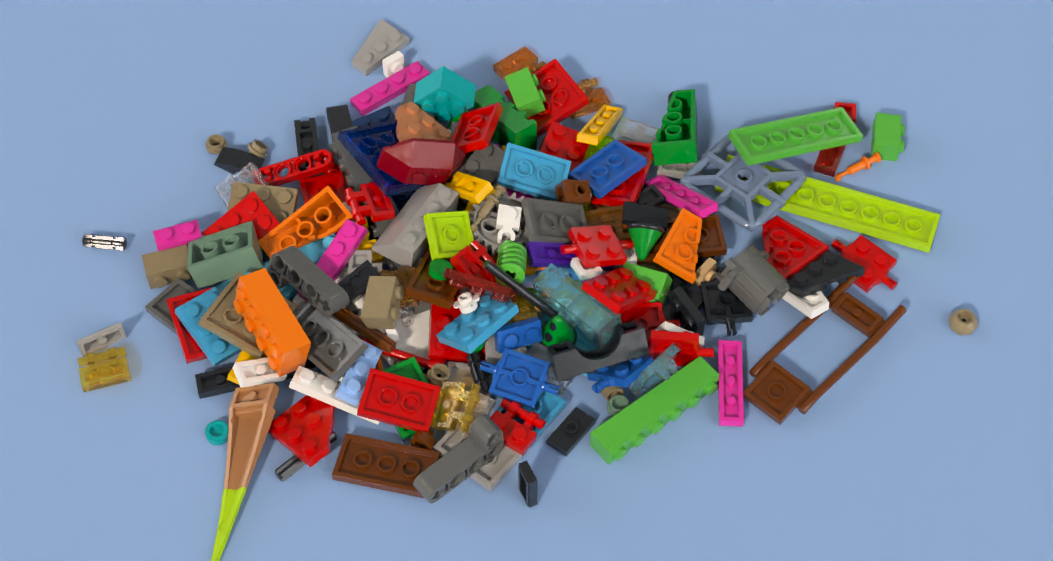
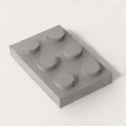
M465 414L434 446V451L440 452L441 457H443L470 437V426L474 420ZM504 445L502 451L495 458L472 474L470 478L491 492L522 459V455Z

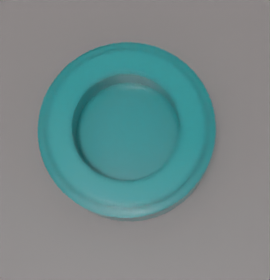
M221 420L209 423L205 429L207 441L217 446L228 441V424Z

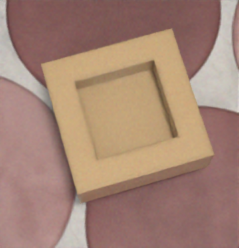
M709 257L696 271L694 285L700 288L701 282L713 281L715 279L717 261Z

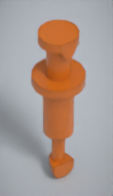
M878 152L873 153V156L869 158L862 156L860 158L861 161L847 167L846 171L836 174L835 180L840 181L841 177L847 174L852 175L862 169L869 170L871 168L870 164L881 162V156Z

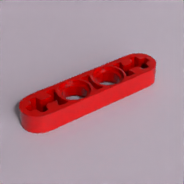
M318 150L262 167L255 172L253 179L256 184L284 185L331 170L335 165V157L328 150ZM327 157L328 159H326L325 163L322 164L321 162H323L324 158ZM309 162L308 168L305 171H300L301 164ZM284 168H289L288 174L285 177H280V172Z

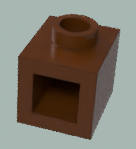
M564 179L555 186L557 202L580 204L583 207L591 202L592 191L589 188V180Z

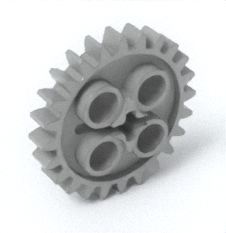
M506 191L498 200L502 205L522 207L521 202L524 200V196L517 199L515 192L510 197ZM485 200L481 201L478 205H472V211H469L470 225L477 220L479 211L486 203ZM496 206L493 207L486 219L480 221L477 225L478 230L472 231L473 239H476L482 246L485 245L488 251L491 250L493 257L499 252L500 245L504 241L510 240L509 237L503 236L501 243H497L498 232L501 229H496L497 213H494L498 212V207ZM522 208L519 231H514V241L526 248L529 238Z

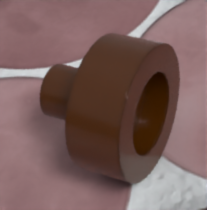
M429 429L428 433L416 431L410 440L411 446L433 450L436 445V440L433 437L434 432Z

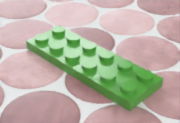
M843 107L732 129L729 131L728 137L747 166L861 142L863 134Z

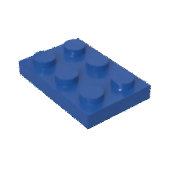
M615 139L570 171L568 176L569 180H589V188L592 191V195L601 199L646 166L647 159Z

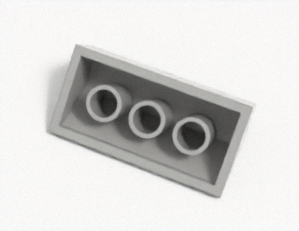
M440 183L419 187L372 246V250L412 270L429 247L423 216L427 213L455 212L458 206L459 193Z

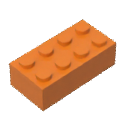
M266 268L239 277L236 297L233 302L235 310L238 314H242L247 330L250 333L252 332L256 338L259 350L264 351L268 357L267 361L270 368L275 370L278 376L281 377L297 370L299 365L305 367L311 342Z

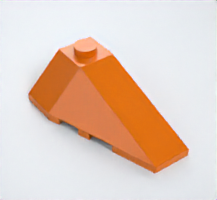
M327 186L261 238L259 244L270 258L272 254L289 246L300 248L332 235L341 229L347 219L352 221L353 218L340 199Z

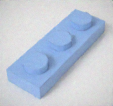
M365 341L363 342L368 346L367 350L346 371L335 394V397L355 407L362 397L370 369L375 368L383 351Z

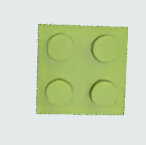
M468 211L427 213L423 216L432 261L435 259H451L469 245L470 247V244L474 241Z

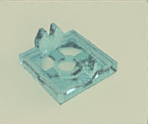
M675 344L667 348L639 374L631 387V392L637 396L644 389L649 392L663 381L669 380L671 376L667 370L675 375L678 370L674 358L680 349Z

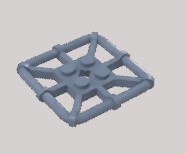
M726 135L710 151H705L702 154V158L680 179V184L717 202L719 213L739 226L748 229V231H755V228L760 227L778 209H782L785 206L786 201L806 180V173L784 158L772 160V162L787 171L771 172L763 167L766 162L747 166L735 146L736 156L727 163L717 156L732 142L728 135ZM707 164H713L721 169L716 175L696 176ZM739 177H741V178L747 177V180H746V181L740 180ZM793 181L780 195L766 187L771 182ZM717 185L724 191L714 199L695 186ZM760 194L772 203L754 219L751 201ZM730 196H734L743 202L747 220L724 206L723 203Z

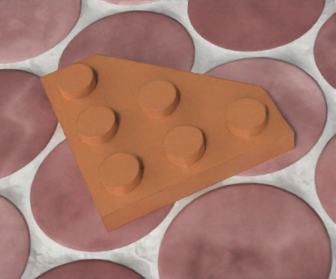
M412 101L397 107L395 119L397 120L396 132L399 142L411 138L451 140L453 134Z

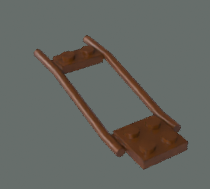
M855 275L848 277L847 282L839 284L826 298L829 301V308L831 312L870 338L812 391L808 385L774 361L784 349L825 312L812 319L807 316L751 368L749 373L756 379L743 392V398L779 425L796 408L800 413L806 414L842 376L884 337L907 312L906 308L899 305L886 321L883 320V317L848 292H845L858 279Z

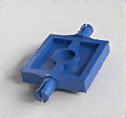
M508 348L504 349L503 355L496 365L484 360L481 362L480 370L493 374V381L489 389V394L502 399L506 398L511 402L516 401L532 409H535L543 391L558 395L560 386L547 382V374L551 366L550 362Z
M643 355L639 359L620 362L617 366H607L597 369L594 373L587 374L588 380L597 382L592 385L593 391L599 394L609 386L627 388L654 366L653 357Z

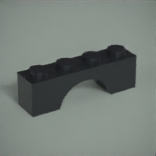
M638 319L615 325L610 340L596 350H581L574 346L570 340L547 346L552 372L558 381H568L575 376L584 373L591 374L596 372L597 369L607 366L614 367L620 364V362L630 359L636 360L643 355L649 354L645 329Z

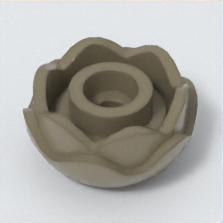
M968 309L955 310L948 318L950 328L958 335L972 334L978 327L976 315Z

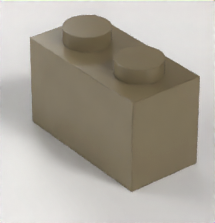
M187 244L142 255L150 289L170 285L178 278L184 282L193 279L187 269Z
M369 276L360 316L368 329H395L396 320L400 318V301L404 298V287L396 276Z

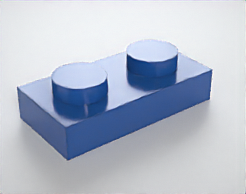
M536 316L502 326L494 333L495 350L498 353H503L505 348L513 350L541 342V320Z

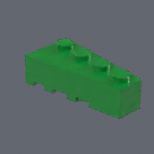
M490 85L475 91L474 110L500 102L503 108L492 135L495 142H498L501 146H506L509 142L537 150V122L534 119H526L527 114L522 110L517 112L515 105L511 101L506 103L504 96Z
M695 89L673 92L667 106V113L662 118L661 128H658L656 133L657 138L651 145L654 166L698 162V124Z

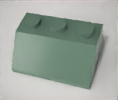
M252 221L188 242L187 269L198 289L232 279L237 272L245 274L263 267V254Z

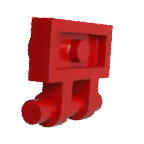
M382 181L360 184V191L354 192L353 188L345 190L346 203L351 207L352 218L357 221V224L364 225L366 223V216H370L372 222L395 219L394 208ZM359 202H365V205L360 206Z
M475 239L470 244V247L469 245L466 246L449 261L474 291L481 296L497 282L495 276L483 268V262L490 260L497 266V261L495 262L487 253L488 249L485 245L482 246Z
M504 398L500 406L507 410L506 413L503 414L496 410L490 419L503 431L504 445L523 456L537 438V433L532 431V428L535 426L542 430L546 421L539 418V414L534 411L529 412L523 409L520 403L516 401L511 402ZM515 416L525 420L523 425L513 420Z

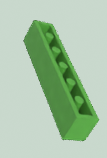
M699 356L591 431L590 446L608 465L614 460L622 459L628 450L633 447H639L652 433L657 434L666 423L677 420L683 411L688 408H694L700 399L706 395H712L718 388L719 374Z

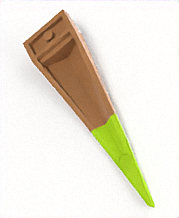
M275 383L235 389L229 407L224 488L211 561H220L276 412L273 407L279 387Z

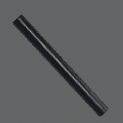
M490 260L484 262V269L552 319L558 315L555 309Z

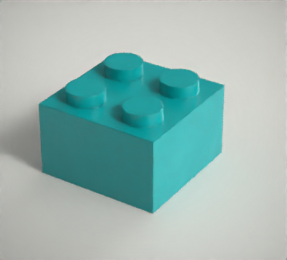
M442 66L416 83L413 103L440 120L448 122L474 106L476 85Z

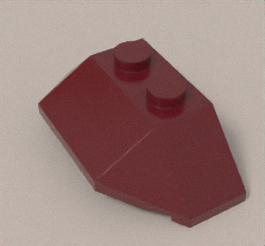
M411 138L398 142L391 147H383L376 165L379 169L404 184L433 185L440 183L445 185L460 169L466 155L455 141Z

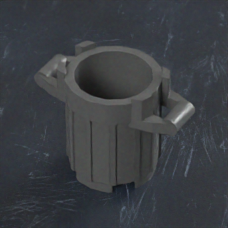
M750 245L735 258H729L725 262L727 267L721 274L718 272L715 277L720 281L718 284L720 290L725 291L729 288L753 313L763 316L770 310L769 306L776 300L779 302L790 289V285L787 283V279L767 261L769 253L764 250L759 252L753 245Z

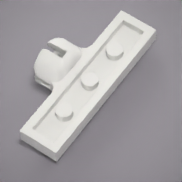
M299 365L289 388L357 416L360 401L355 407L335 397L344 375L335 383L330 377L323 376ZM358 416L377 425L379 424V421Z

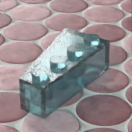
M551 263L532 281L535 294L558 313L562 311L563 317L573 328L578 325L584 334V338L590 343L595 341L601 347L610 340L614 326L622 324L621 313L616 314L582 290L583 283L579 280H573L562 267L557 268Z

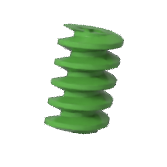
M506 240L499 247L497 266L517 282L522 283L525 279L527 250L523 245L515 241ZM496 278V281H497L499 284H501V285H506V284H504L502 281H500L498 278Z

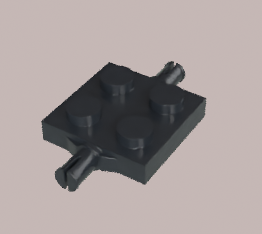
M721 267L717 268L716 272L721 274L725 267H722V271ZM718 279L701 282L700 290L703 298L706 325L726 324L727 335L731 336L732 332V336H735L737 334L736 323L752 322V311L729 288L725 291L718 288L720 283Z

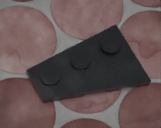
M827 250L787 279V283L790 285L788 291L803 298L825 290L826 285L837 282L841 284L847 282V278L853 275L857 278L863 276L865 268L835 252Z

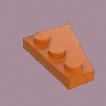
M682 208L653 259V262L691 284L696 279L695 268L698 262L697 250L700 242L702 219Z

